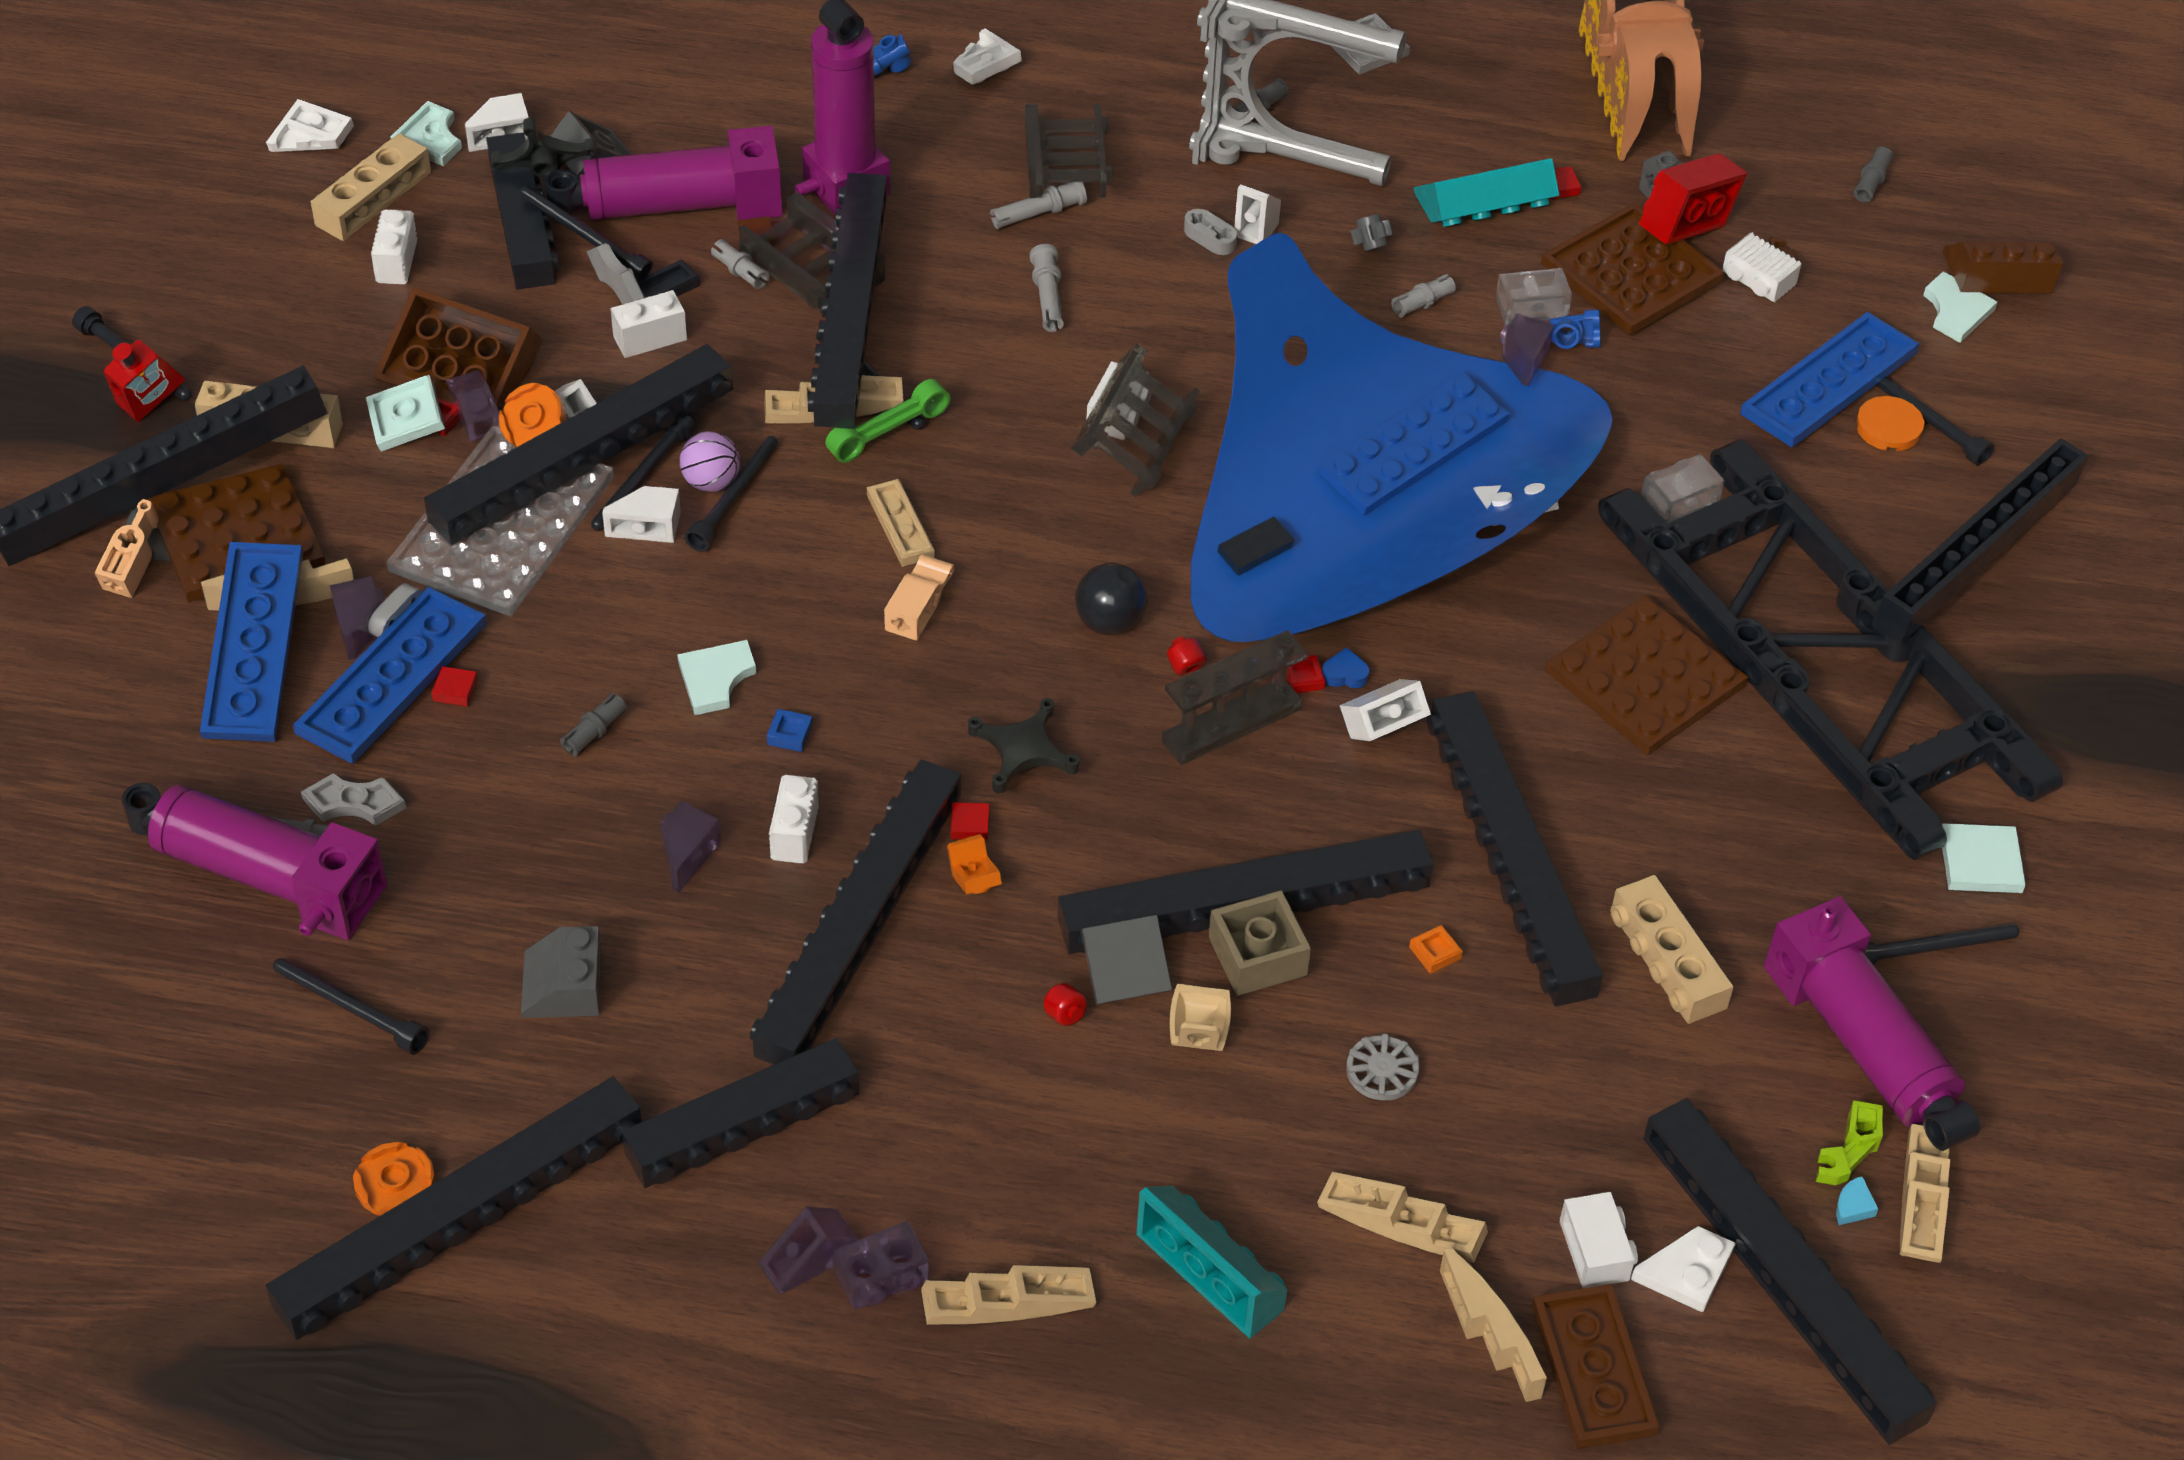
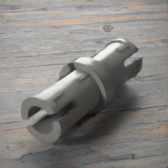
M725 239L715 242L714 245L722 251L719 252L712 247L711 255L725 264L731 274L736 277L741 276L756 290L762 289L766 285L759 278L762 277L769 281V273L752 262V257L744 251L739 252Z
M1444 274L1426 284L1419 283L1410 292L1393 298L1391 301L1392 309L1400 318L1422 307L1427 309L1435 301L1453 294L1456 290L1455 283L1448 274Z

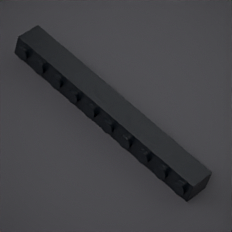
M848 173L846 186L840 185L839 205H843V208L837 207L836 227L840 228L839 230H833L832 249H836V252H830L829 272H833V274H827L825 292L829 294V297H823L822 317H826V321L820 320L818 339L822 341V344H816L815 364H819V367L812 368L811 387L815 388V392L809 391L808 412H814V426L855 429L887 201L886 175Z
M708 344L703 345L424 497L428 522L451 546L464 538L470 537L473 533L493 522L499 521L502 517L520 507L528 505L531 501L547 492L557 489L560 485L580 474H584L603 461L613 458L616 454L636 443H640L650 435L669 427L679 416L685 413L696 412L708 403L723 397L733 390L732 366Z
M302 365L0 509V552L8 566H11L138 505L142 499L147 500L148 498L155 497L328 414L316 384L305 366Z
M2062 438L2056 441L1883 596L1871 626L1897 643H1903L2076 485L2090 455Z
M1471 691L1433 699L1431 715L1427 716L1429 733L1431 736H1436L1439 742L1441 760L1443 763H1448L1451 770L1452 785L1456 791L1460 790L1463 797L1465 815L1468 819L1472 818L1475 824L1477 842L1480 847L1484 846L1486 849L1490 872L1492 875H1497L1501 883L1502 899L1505 904H1510L1512 908L1515 929L1519 934L1523 933L1526 940L1528 958L1531 963H1536L1540 972L1539 980L1543 992L1549 993L1555 1007L1598 998L1603 974L1475 692Z
M922 759L913 772H907L902 783V791L897 798L892 797L883 822L881 824L877 823L874 826L866 850L858 852L854 860L853 871L848 878L844 877L841 880L833 904L825 906L815 933L810 932L806 937L798 961L793 960L790 963L781 989H775L771 994L767 1012L762 1019L757 1018L750 1032V1039L753 1040L755 1058L775 1065L811 1049L950 816L952 802H958L960 799L961 773Z
M1415 830L1058 896V922L1068 954L1085 953L1081 934L1083 928L1157 915L1161 938L1164 939L1170 935L1201 932L1209 928L1211 910L1281 890L1292 912H1308L1319 907L1335 904L1345 905L1351 901L1382 898L1389 894L1405 891L1415 892L1422 888L1430 887L1433 862L1421 831Z
M612 1076L267 1283L265 1286L272 1308L296 1340L307 1334L319 1331L326 1322L339 1314L355 1309L362 1300L379 1290L388 1289L398 1278L415 1268L424 1267L439 1253L449 1247L460 1245L469 1235L480 1228L496 1223L503 1214L516 1206L529 1203L539 1192L553 1184L563 1182L572 1172L585 1164L594 1163L599 1160L605 1152L623 1143V1130L642 1122L640 1107L617 1079Z
M1686 1098L1650 1116L1643 1137L1644 1141L1721 1237L1736 1243L1733 1252L1887 1444L1891 1445L1928 1424L1937 1404L1929 1387L1923 1382L1918 1381L1909 1370L1902 1354L1891 1348L1882 1337L1878 1325L1872 1319H1868L1856 1305L1852 1293L1848 1289L1842 1288L1831 1274L1828 1264L1821 1257H1817L1806 1244L1802 1232L1798 1228L1792 1227L1781 1213L1778 1203L1772 1197H1768L1757 1184L1752 1171L1747 1167H1743L1734 1156L1729 1143L1725 1139L1720 1138L1711 1128L1706 1115L1700 1109H1696L1689 1099Z

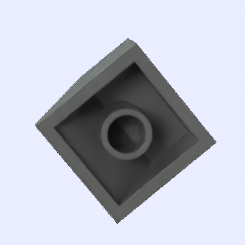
M568 111L551 134V137L570 143H584V140L587 138L596 139V155L580 156L565 163L570 168L569 171L573 172L576 176L585 174L583 159L596 158L598 160V158L633 155L612 129L571 111Z
M599 926L559 927L525 950L521 1003L522 1018L599 1016L602 966Z

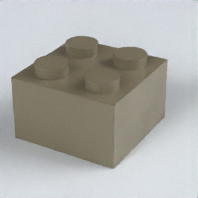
M1282 890L1211 910L1209 940L1236 996L1307 976L1311 948Z

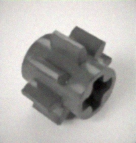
M1379 213L1356 220L1358 228L1350 230L1354 245L1362 243L1364 251L1387 245L1385 236L1393 234L1389 219L1381 221Z

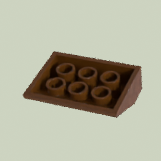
M413 287L373 378L393 386H398L430 375L438 398L461 406L465 411L493 420L506 403L505 400L508 395L518 387L530 371L543 340L529 326Z

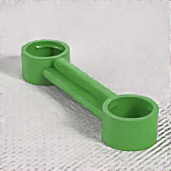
M936 379L925 380L915 388L910 399L856 426L855 429L834 428L826 438V447L839 462H850L861 454L865 443L921 414L927 418L940 415L950 403V394Z

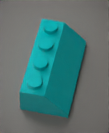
M1552 158L1413 187L1414 193L1431 223L1442 221L1443 227L1462 223L1461 216L1472 215V221L1491 217L1490 210L1501 208L1502 214L1520 211L1519 204L1530 202L1531 208L1548 205L1550 204L1549 198L1559 196Z
M1173 1185L1145 1187L1139 1192L1136 1235L1249 1339L1285 1310L1287 1288L1282 1279L1276 1273L1268 1272L1263 1268L1247 1247L1239 1246L1231 1239L1221 1223L1216 1220H1210L1200 1210L1198 1204L1191 1196L1183 1195Z

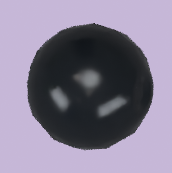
M1116 562L1104 563L1090 569L1081 578L1075 594L1077 612L1081 620L1090 629L1104 635H1118L1133 629L1141 621L1148 604L1147 591L1142 578L1133 569Z

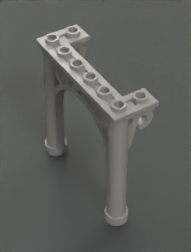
M1208 0L1207 7L1201 8L1197 19V26L1201 27L1200 41L1207 42L1205 57L1208 58V64L1203 74V82L1207 83V87L1201 100V106L1205 107V112L1200 121L1199 131L1192 133L1189 142V149L1193 150L1192 164L1198 165L1200 161L1205 162L1208 156L1218 164H1232L1239 159L1240 151L1269 152L1368 179L1370 184L1383 187L1389 174L1391 156L1298 132L1281 124L1265 109L1258 98L1253 83L1252 67L1255 55L1263 46L1271 41L1285 37L1308 39L1398 64L1405 48L1407 33L1396 29L1387 31L1274 0ZM1250 30L1254 40L1244 41L1243 39L1248 37ZM1230 47L1240 53V55L1234 58L1229 57ZM1228 76L1233 79L1236 85L1227 88ZM1231 98L1241 99L1249 111L1244 113L1236 111L1230 104ZM1255 118L1259 123L1252 122L1251 120Z

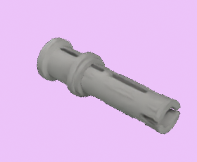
M1074 177L1069 183L1057 187L1054 185L1047 186L1044 193L997 209H991L990 215H995L991 220L996 229H1001V227L1048 211L1057 214L1062 212V208L1074 204L1084 205L1087 202V195L1082 181L1079 177Z
M1040 244L1035 246L1029 255L1030 261L1034 265L1032 280L1039 288L1043 328L1049 332H1056V320L1059 329L1064 326L1058 291V283L1061 280V271L1056 264L1058 251L1053 245Z

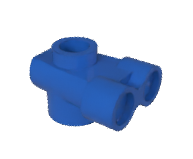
M902 34L896 37L894 35H887L880 40L879 45L873 47L874 77L884 72L883 70L887 67L891 72H900L911 63L909 55L911 52Z
M1584 310V314L1550 318V341L1555 342L1557 346L1564 349L1572 348L1576 344H1585L1586 348L1601 347L1600 310ZM1569 327L1571 330L1566 331L1562 328Z

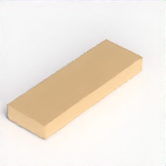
M896 479L867 487V497L901 566L904 567L917 563L922 554L935 558L934 548L900 480Z

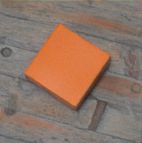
M1443 925L1410 939L1409 948L1430 974L1462 959V949Z

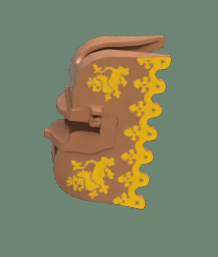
M1615 0L1584 1L1579 34L1581 38H1586V56L1592 57V76L1598 77L1599 97H1604L1605 117H1611L1610 132L1612 138H1617V156L1619 161L1625 160V156L1638 136L1649 110L1655 82V61L1657 73H1663L1664 94L1669 93L1670 113H1676V132L1681 136L1684 156L1691 157L1701 92V60L1699 51H1703L1704 39L1700 38V29L1692 28L1693 18L1690 10L1684 7V0H1646L1643 3L1628 6L1616 13Z

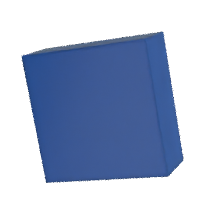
M777 709L767 734V745L802 752L813 726L812 716Z

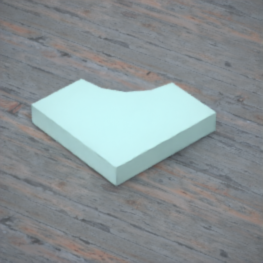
M429 101L390 136L392 139L400 133L428 148L429 161L443 167L462 149L461 140L452 135L449 130L454 121L453 111Z
M1944 271L1925 288L1923 295L1933 303L1937 310V317L1933 328L1959 343L1995 311L1998 303L1981 292H1960L1955 278Z
M747 640L677 655L694 715L730 708L729 697L733 688L744 678L756 674V665Z

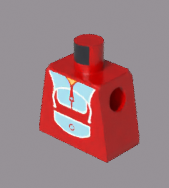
M136 340L131 345L128 343L118 344L112 352L114 360L105 367L103 372L117 405L136 422L141 421L186 380L141 340Z

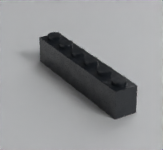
M523 132L486 137L489 164L516 290L555 284L554 271L559 270L557 252L550 251V249L555 248L552 229L545 230V227H550L548 215L520 195L521 188L528 186L544 196L542 186L536 187V185L540 184V177L533 174L531 168L508 166L496 169L491 165L492 152L510 153L526 141Z
M838 1038L832 1039L623 1130L624 1153L644 1189L654 1184L665 1183L673 1178L674 1175L692 1167H701L711 1159L726 1152L738 1151L751 1141L763 1136L774 1135L785 1126L799 1120H808L818 1112L835 1104L841 1105L848 1102L859 1094L858 1071Z

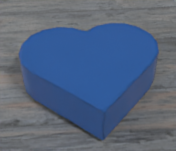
M1348 648L1327 660L1323 665L1322 673L1325 683L1329 686L1341 687L1346 685L1350 688H1361L1368 682V665Z

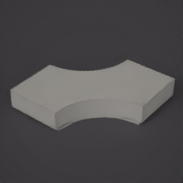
M605 243L586 251L599 280L607 283L614 290L622 305L644 299L632 269L626 268L620 263L609 244Z
M333 773L301 791L303 801L322 822L340 816H355L377 826L406 809L405 800L385 778H379L367 783H353L342 780Z

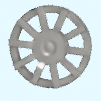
M1388 1034L1368 1038L1366 1036L1350 1049L1346 1063L1347 1077L1358 1092L1376 1100L1398 1099L1409 1093L1416 1085L1419 1076L1418 1055L1416 1056L1407 1042L1390 1037ZM1373 1045H1381V1052H1377ZM1387 1045L1395 1048L1391 1054L1387 1052ZM1367 1048L1368 1051L1371 1053V1056L1361 1053L1360 1051ZM1401 1052H1403L1407 1056L1405 1058L1396 1059V1057ZM1357 1058L1368 1064L1353 1066V1060ZM1412 1064L1413 1072L1399 1068V1066ZM1367 1071V1076L1362 1081L1355 1074L1356 1072ZM1397 1074L1408 1077L1410 1080L1403 1086L1397 1078ZM1372 1081L1379 1085V1090L1369 1088L1366 1085ZM1393 1083L1397 1088L1385 1091V1085Z

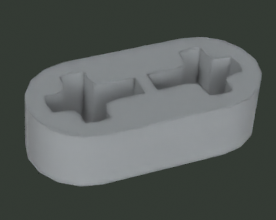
M1192 209L1185 214L1184 232L1189 238L1218 255H1228L1234 252L1237 245V231L1233 226L1204 209Z
M407 583L397 587L372 614L368 624L369 633L379 637L423 591Z

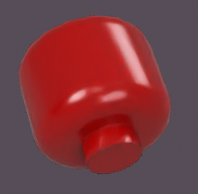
M1179 637L1172 642L1173 645L1167 651V658L1177 675H1185L1199 670L1205 665L1207 660L1199 641L1195 638Z
M1060 983L1053 986L1047 992L1043 1006L1048 1016L1058 1024L1071 1026L1079 1022L1084 1016L1087 1009L1086 997L1071 984Z

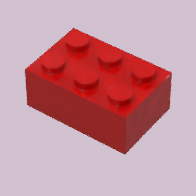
M1721 153L1660 170L1654 179L1651 195L1643 206V214L1639 225L1666 245L1724 227L1748 173Z

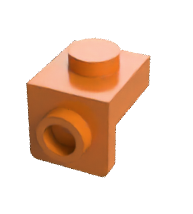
M975 835L947 845L952 877L966 895L971 893L981 894L987 892L991 887L1002 884L1000 871L987 856L985 839L982 835Z

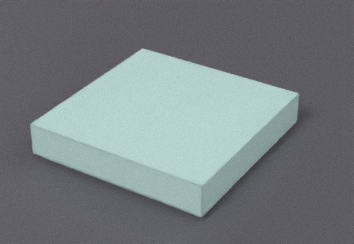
M430 375L366 397L376 444L381 452L445 429L434 383Z
M1942 823L1947 837L1946 844L1942 847L1948 890L2023 893L2025 879L2016 827Z

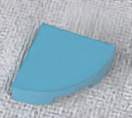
M1861 1176L1850 1181L1843 1188L1838 1199L1836 1209L1838 1224L1843 1225L1876 1217L1878 1207L1863 1177Z

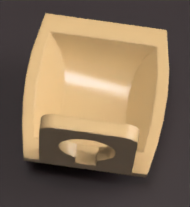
M1177 984L1170 1010L1171 1045L1223 1051L1231 1018L1230 991Z

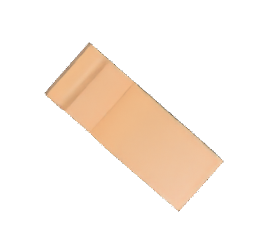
M145 499L138 503V512L132 524L120 527L113 534L95 571V575L103 590L132 598L149 565L152 550L147 540L152 530L157 527L159 517L152 502Z
M922 554L912 573H907L903 577L884 609L885 630L917 641L939 604L942 590L954 572V565Z

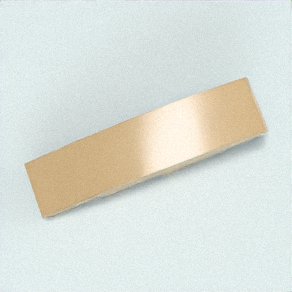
M862 375L857 417L889 410L903 402L902 377ZM800 382L799 391L765 390V423L814 422V412H808L809 391L815 392V388L811 387V382Z
M347 558L314 569L309 560L302 561L296 605L318 602L356 592L352 569ZM224 575L201 582L208 610H219Z
M1911 1124L1908 1133L1901 1208L1900 1255L1940 1263L1943 1253L1950 1190L1947 1187L1950 1159H1948L1949 1149L1945 1151L1936 1149L1929 1141L1924 1126Z
M1337 1172L1331 1173L1317 1202L1319 1208L1377 1234L1439 1255H1443L1444 1249L1452 1248L1465 1261L1471 1263L1475 1262L1488 1233L1484 1221L1450 1215L1445 1204L1408 1197L1405 1186Z
M1444 1249L1440 1273L1466 1338L1471 1339L1483 1336L1496 1371L1512 1367L1526 1402L1542 1399L1547 1377L1529 1340L1509 1309L1482 1276L1454 1249Z
M1013 1265L1008 1274L969 1273L965 1282L926 1280L921 1288L927 1325L1015 1321L1092 1308L1096 1304L1090 1268Z

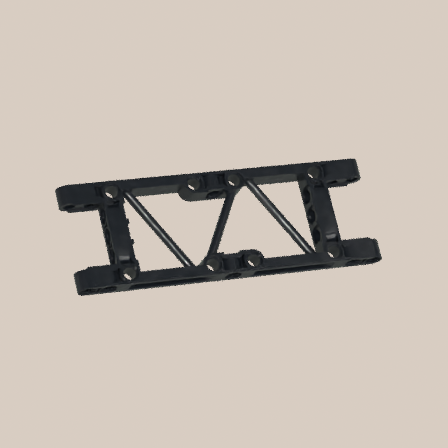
M1738 439L1713 450L1710 454L1711 465L1717 474V479L1732 495L1667 524L1640 493L1634 492L1629 488L1599 500L1598 511L1606 526L1728 660L1748 676L1749 683L1909 858L1913 860L1920 859L1944 847L1947 841L1946 832L1939 822V816L1918 794L1983 762H1986L2017 796L2023 797L2030 802H2034L2062 787L2063 778L2057 765L1922 625L1901 644L1871 626L1881 600L1889 590L1744 440ZM1779 524L1728 609L1688 566L1693 562ZM1790 536L1839 588L1836 598L1838 608L1862 634L1770 633L1757 620L1738 618L1787 537ZM1780 647L1877 648L1888 660L1894 662L1909 661L1859 751L1809 698L1807 690L1810 680L1807 672L1794 658L1790 659ZM1919 673L1965 720V723L1948 731L1944 729L1939 731L1936 737L1919 745L1916 743L1910 745L1909 750L1890 759L1885 757L1872 764L1869 763Z

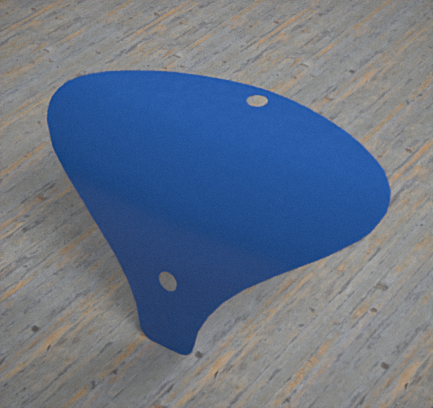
M1284 233L1272 234L1237 255L1228 269V288L1235 317L1236 358L1232 396L1223 439L1191 560V604L1195 616L1210 633L1230 642L1269 640L1293 635L1358 614L1426 585L1464 566L1515 536L1554 505L1577 482L1602 450L1610 432L1613 419L1608 403L1592 388L1563 374L1465 355L1424 344L1388 331L1363 317L1335 296L1311 270L1297 244L1290 236ZM1293 336L1302 338L1308 350L1305 361L1298 366H1292L1287 363L1283 353L1286 341ZM1463 371L1510 413L1506 423L1365 516L1318 473L1319 465ZM1541 483L1545 485L1544 490L1536 494H1526L1524 488L1530 484ZM1501 485L1497 493L1509 492L1512 494V501L1503 506H1493L1491 502L1487 509L1473 488ZM1274 516L1294 539L1293 547L1237 576L1217 552L1219 544ZM1499 524L1506 527L1505 531L1496 537L1489 539H1479L1476 537L1477 532L1487 526Z

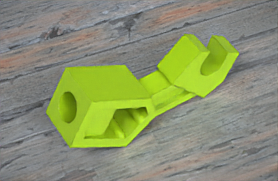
M1853 1100L1847 1118L1844 1140L1845 1148L1840 1146L1820 1149L1817 1163L1828 1164L1831 1168L1819 1166L1816 1182L1830 1185H1839L1847 1182L1851 1172L1870 1153L1878 1151L1883 1137V1105ZM1857 1132L1865 1134L1863 1136H1860Z

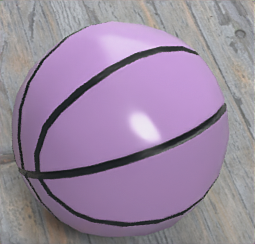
M701 432L690 438L684 445L680 454V469L686 481L694 488L708 492L720 491L735 480L740 470L739 451L734 442L727 436L717 432Z

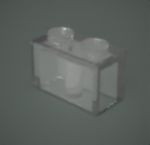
M1562 268L1499 274L1496 301L1505 325L1550 320V318L1569 315L1572 293Z
M1699 454L1689 459L1680 460L1670 467L1660 471H1653L1648 476H1645L1641 495L1668 524L1718 502L1724 479Z

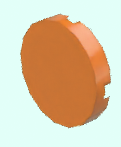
M539 383L525 384L519 386L506 398V405L503 411L500 410L499 425L505 439L518 447L564 422L566 419L565 404L559 394L551 388Z
M1880 396L1867 400L1859 408L1856 420L1858 434L1866 443L1886 451L1888 447L1896 448V451H1904L1914 447L1921 439L1925 423L1921 412L1913 404L1902 398L1892 396Z
M403 1142L381 1144L368 1151L361 1158L362 1163L358 1166L357 1170L355 1169L353 1174L356 1197L365 1209L379 1216L435 1183L433 1164L425 1151L418 1147L417 1149L408 1147L407 1143Z

